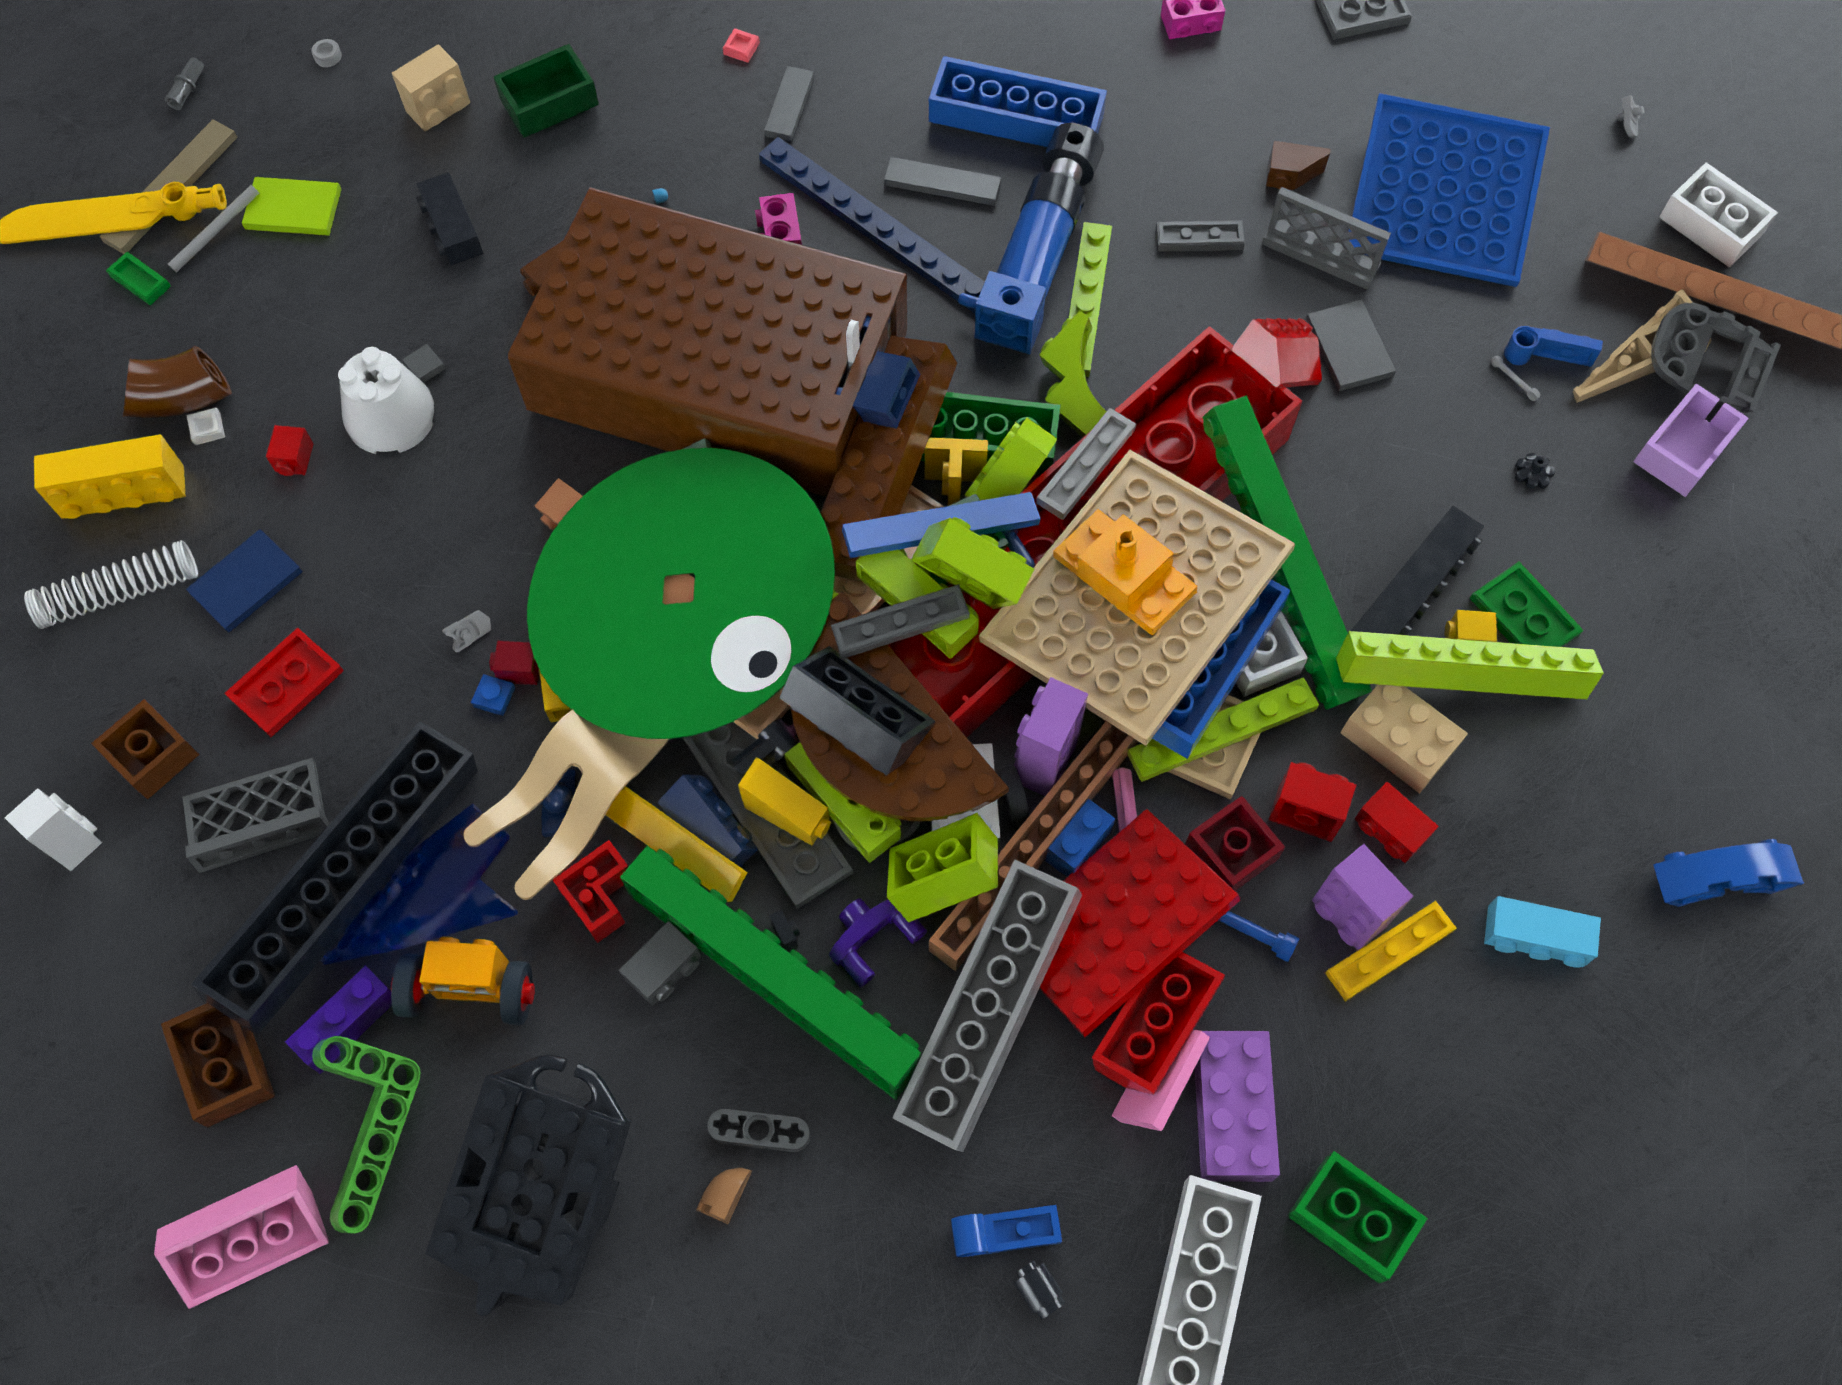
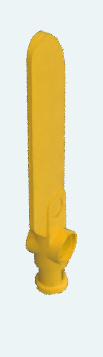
M170 182L158 191L30 205L17 209L0 220V244L146 229L164 216H173L179 221H186L193 218L196 213H201L202 209L217 208L218 210H224L227 206V200L221 184L198 189L196 186L185 187L180 182Z

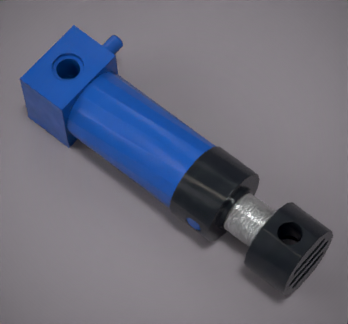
M1069 122L1055 128L1042 160L1043 168L1046 172L1040 173L1033 178L1021 207V214L997 273L989 271L979 297L965 293L959 295L958 303L960 305L976 309L974 338L1029 355L1031 354L1043 323L1046 296L1070 235L1075 229L1086 201L1085 192L1081 186H1085L1092 181L1104 151L1102 139L1090 127Z

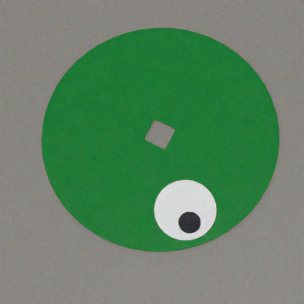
M688 448L647 457L624 467L598 483L575 503L553 530L538 559L530 584L527 624L531 648L541 674L554 693L564 704L573 709L576 714L608 731L630 737L646 739L687 737L712 731L738 720L764 704L785 686L792 667L808 658L823 631L829 615L835 581L834 553L825 521L815 503L795 480L774 465L745 453L717 448ZM695 575L693 601L663 604L664 579L666 576Z

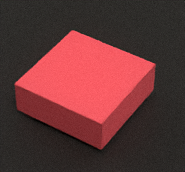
M734 28L723 46V55L749 63L760 44L759 36Z

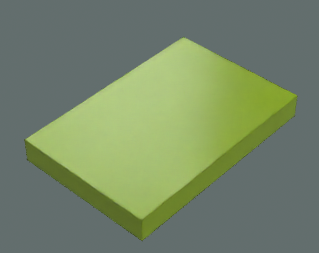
M264 177L254 178L252 186L260 194L246 206L242 220L245 230L330 236L341 193L339 183Z

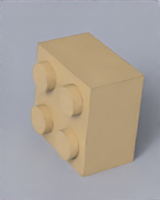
M439 44L392 72L406 112L425 132L470 104L458 64Z

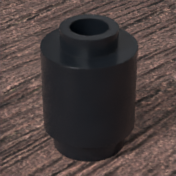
M1033 1260L1016 1272L1020 1279L1014 1282L1015 1286L1032 1313L1037 1312L1041 1320L1066 1304L1061 1297L1063 1291L1045 1263L1038 1266Z

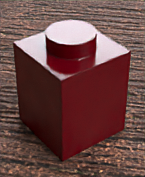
M497 641L496 651L491 652L489 660L490 670L494 672L496 678L512 682L513 684L537 685L539 667L534 658L530 642Z

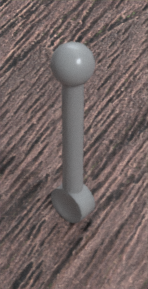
M1494 356L1491 359L1492 366L1499 367L1527 392V396L1531 401H1536L1540 398V392L1536 388L1529 387L1503 363V359L1500 356Z

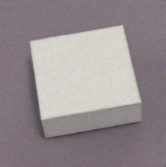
M217 407L187 415L191 440L195 445L225 438L221 414Z

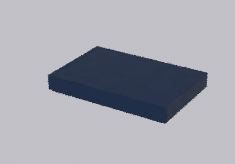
M259 529L186 588V590L229 633L303 571Z

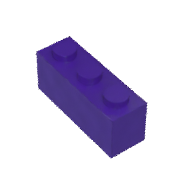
M364 966L293 1033L285 1043L307 1066L321 1074L324 1070L315 1065L312 1057L316 1044L321 1040L334 1036H341L356 1041L392 1006L391 990L367 966ZM329 1044L325 1049V1057L329 1062L333 1063L340 1056V1050L336 1045Z

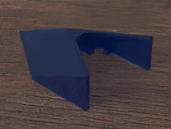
M471 804L408 854L393 872L391 880L382 891L378 890L343 932L344 936L338 942L337 947L332 951L328 950L320 961L326 965L403 949L518 915L517 909L479 879L509 840V834L503 829L480 846H469L465 842L464 831L484 813L476 805Z

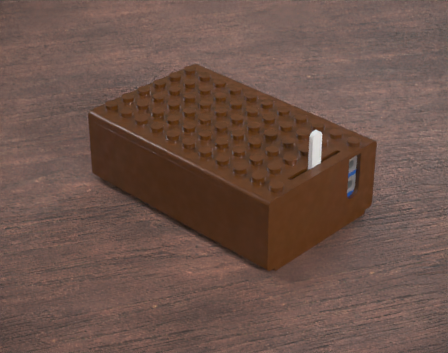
M590 187L509 350L508 360L526 409L666 451L681 450L705 438L711 443L712 448L737 451L762 459L789 475L805 491L827 497L859 417L853 404L866 377L868 365L873 361L877 351H885L890 336L904 338L906 336L907 274Z

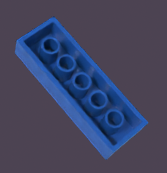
M943 56L929 96V122L1048 147L1055 128L1064 123L1073 122L1087 126L1098 134L1104 115L1107 90Z
M1273 580L1268 583L1152 739L1186 759L1189 758L1282 611L1291 590Z

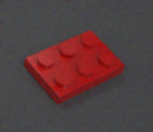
M296 628L224 694L268 736L272 737L344 670L304 632Z

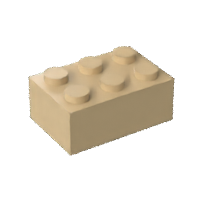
M1377 685L1350 716L1341 731L1342 735L1418 793H1421L1468 734L1407 687Z

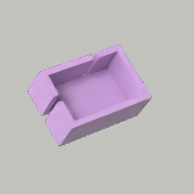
M1695 384L1645 444L1634 460V463L1686 497L1749 418L1727 403H1724L1711 422H1708L1705 418L1717 404L1719 398L1698 384Z

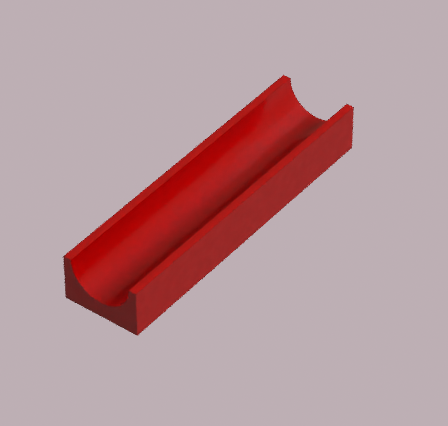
M1209 326L1114 410L1136 423L1135 431L1063 520L1036 504L1037 497L1086 436L1020 493H1032L1041 519L1039 525L1018 528L1017 536L1034 560L1036 566L1129 450L1222 502L1231 494L1228 487V477L1224 468L1219 465L1216 459V449L1212 439L1205 433L1202 417L1214 406L1247 395L1273 455L1289 440L1302 400L1286 387H1275L1231 350L1234 346ZM1008 547L1004 549L1007 553L1010 551ZM962 591L966 604L972 607L978 615V634L951 659L923 634L890 643L888 646L967 738L1034 675L980 642L979 635L1001 608L992 609Z

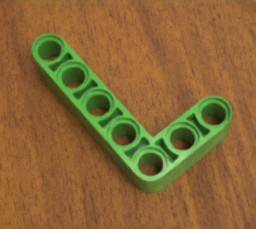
M334 1036L321 1040L314 1047L312 1057L315 1065L324 1071L375 1087L330 1213V1222L335 1230L341 1233L355 1234L363 1231L371 1220L418 1086L421 1072L417 1063L409 1058L345 1037ZM329 1044L336 1045L340 1050V1058L336 1063L329 1062L325 1057V1049ZM363 1055L370 1056L374 1062L373 1070L369 1074L362 1072L359 1066ZM397 1066L403 1067L407 1072V1079L402 1085L396 1083L393 1077ZM386 1100L391 1101L395 1107V1114L389 1120L381 1114V1106ZM374 1135L379 1136L383 1142L382 1150L377 1155L372 1154L368 1147L369 1140ZM365 1170L370 1175L371 1180L369 1186L362 1191L356 1186L355 1181L358 1173ZM349 1206H353L357 1210L358 1218L355 1224L348 1227L343 1222V1213Z

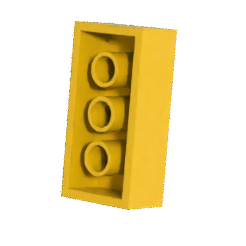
M161 434L34 456V488L61 519H73L91 513H108L111 510L126 507L137 508L143 504L170 502L177 498L186 497L184 465Z

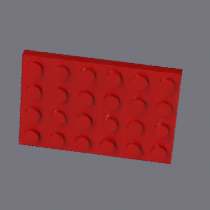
M1146 809L1085 861L1075 873H1071L1063 880L1077 887L1082 897L1039 989L1074 1027L1086 1037L1240 901L1239 894Z

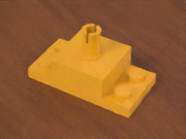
M1097 509L1053 550V557L1152 636L1197 593L1198 586L1172 566L1174 553L1124 514L1116 521H1113Z

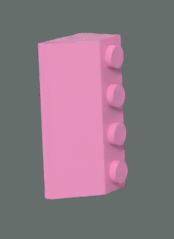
M295 1165L157 1229L154 1255L188 1309L328 1244L329 1239L314 1195L299 1168Z

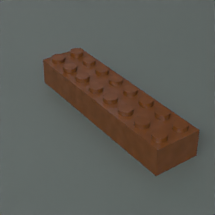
M890 336L884 353L911 358L921 375L897 429L864 422L860 416L858 417L820 513L831 538L835 576L863 582L857 577L856 560L861 556L850 558L842 532L843 524L900 515L958 364L945 343Z

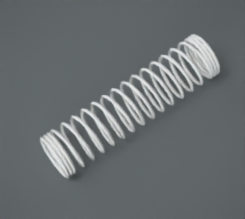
M180 540V542H174L172 548L177 564L183 574V580L175 571L168 549L163 546L164 558L173 573V583L166 577L158 552L153 549L152 555L163 577V586L157 582L151 561L147 554L143 552L142 559L153 580V589L146 584L140 562L137 557L133 556V566L144 586L143 593L137 589L132 570L128 562L123 559L122 566L128 581L134 589L133 596L126 591L122 573L118 565L113 562L112 570L120 588L124 592V599H120L117 596L112 576L107 567L102 566L101 570L104 580L114 595L113 603L107 599L103 582L98 572L92 569L91 574L97 590L104 599L103 606L97 603L92 583L87 574L83 572L81 575L82 582L94 603L93 610L87 606L82 586L75 576H72L71 582L78 599L84 606L83 613L77 610L73 592L68 582L64 579L61 581V587L68 603L74 610L73 616L67 613L62 593L53 582L51 584V591L57 605L64 613L62 620L56 615L53 599L46 587L41 586V593L36 589L26 591L24 600L28 613L35 625L40 629L54 626L56 620L64 623L66 617L74 619L76 614L84 616L87 610L95 612L97 607L104 609L107 603L114 606L117 600L125 602L127 596L135 599L137 593L144 596L147 590L155 592L157 586L161 589H164L167 583L174 586L176 579L180 582H185L186 579L197 578V566L189 547L184 541ZM76 584L80 590L81 596L77 590ZM65 585H66V587H67V589H68V591H69V594H70V596H71L72 601L70 600V598H69V596H68V593H67V591H66ZM55 589H56V591L58 592V595H59V597H60L61 603L59 602V599H58V597H57V595H56ZM44 591L46 592V594H47V596H48V598H49V601H50V603H51L52 609H51V607H50V605H49V603H48V601H47V599H46V596H45Z

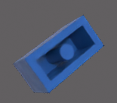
M1088 799L1049 846L1045 861L1066 877L1071 873H1075L1096 852L1112 832L1115 818Z

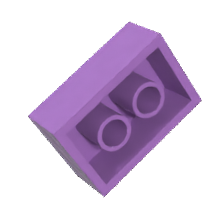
M1363 844L1332 870L1312 901L1318 914L1325 920H1330L1338 928V933L1346 944L1360 950L1388 927L1412 899L1413 895Z

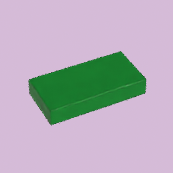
M129 252L122 255L106 270L111 278L148 305L153 304L171 287L168 280Z

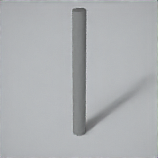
M250 185L167 265L177 273L260 193Z

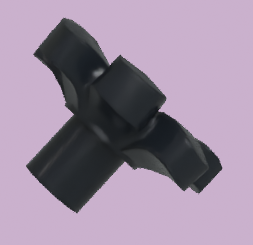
M1528 453L1525 459L1519 458L1516 462L1515 467L1519 471L1515 474V478L1518 482L1527 480L1526 486L1528 488L1534 489L1538 484L1540 488L1544 489L1549 486V478L1554 476L1555 468L1547 466L1550 463L1547 457Z

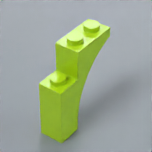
M1080 310L1075 316L1072 315L1066 319L1061 331L1055 338H1050L1045 342L1039 356L1043 365L1062 380L1060 383L1056 382L1050 387L1045 398L1046 403L1060 405L1059 418L1080 436L1084 437L1095 427L1107 411L1095 399L1086 381L1084 357L1088 338L1093 327L1089 317Z

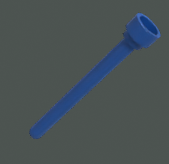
M1228 911L1218 920L1271 946V951L1277 953L1275 957L1289 962L1300 939L1288 932L1286 935L1281 932L1277 935L1231 911Z

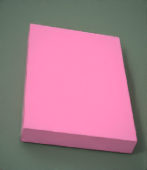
M1193 1030L1155 1094L1151 1095L1126 1088L1112 1117L1122 1123L1162 1131L1210 1037L1200 1030Z

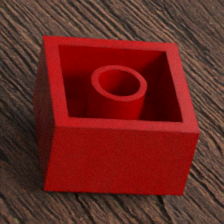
M1291 762L1279 785L1268 820L1332 842L1346 820L1357 784L1348 782L1347 778L1338 774L1328 775L1316 771L1315 767L1310 764Z

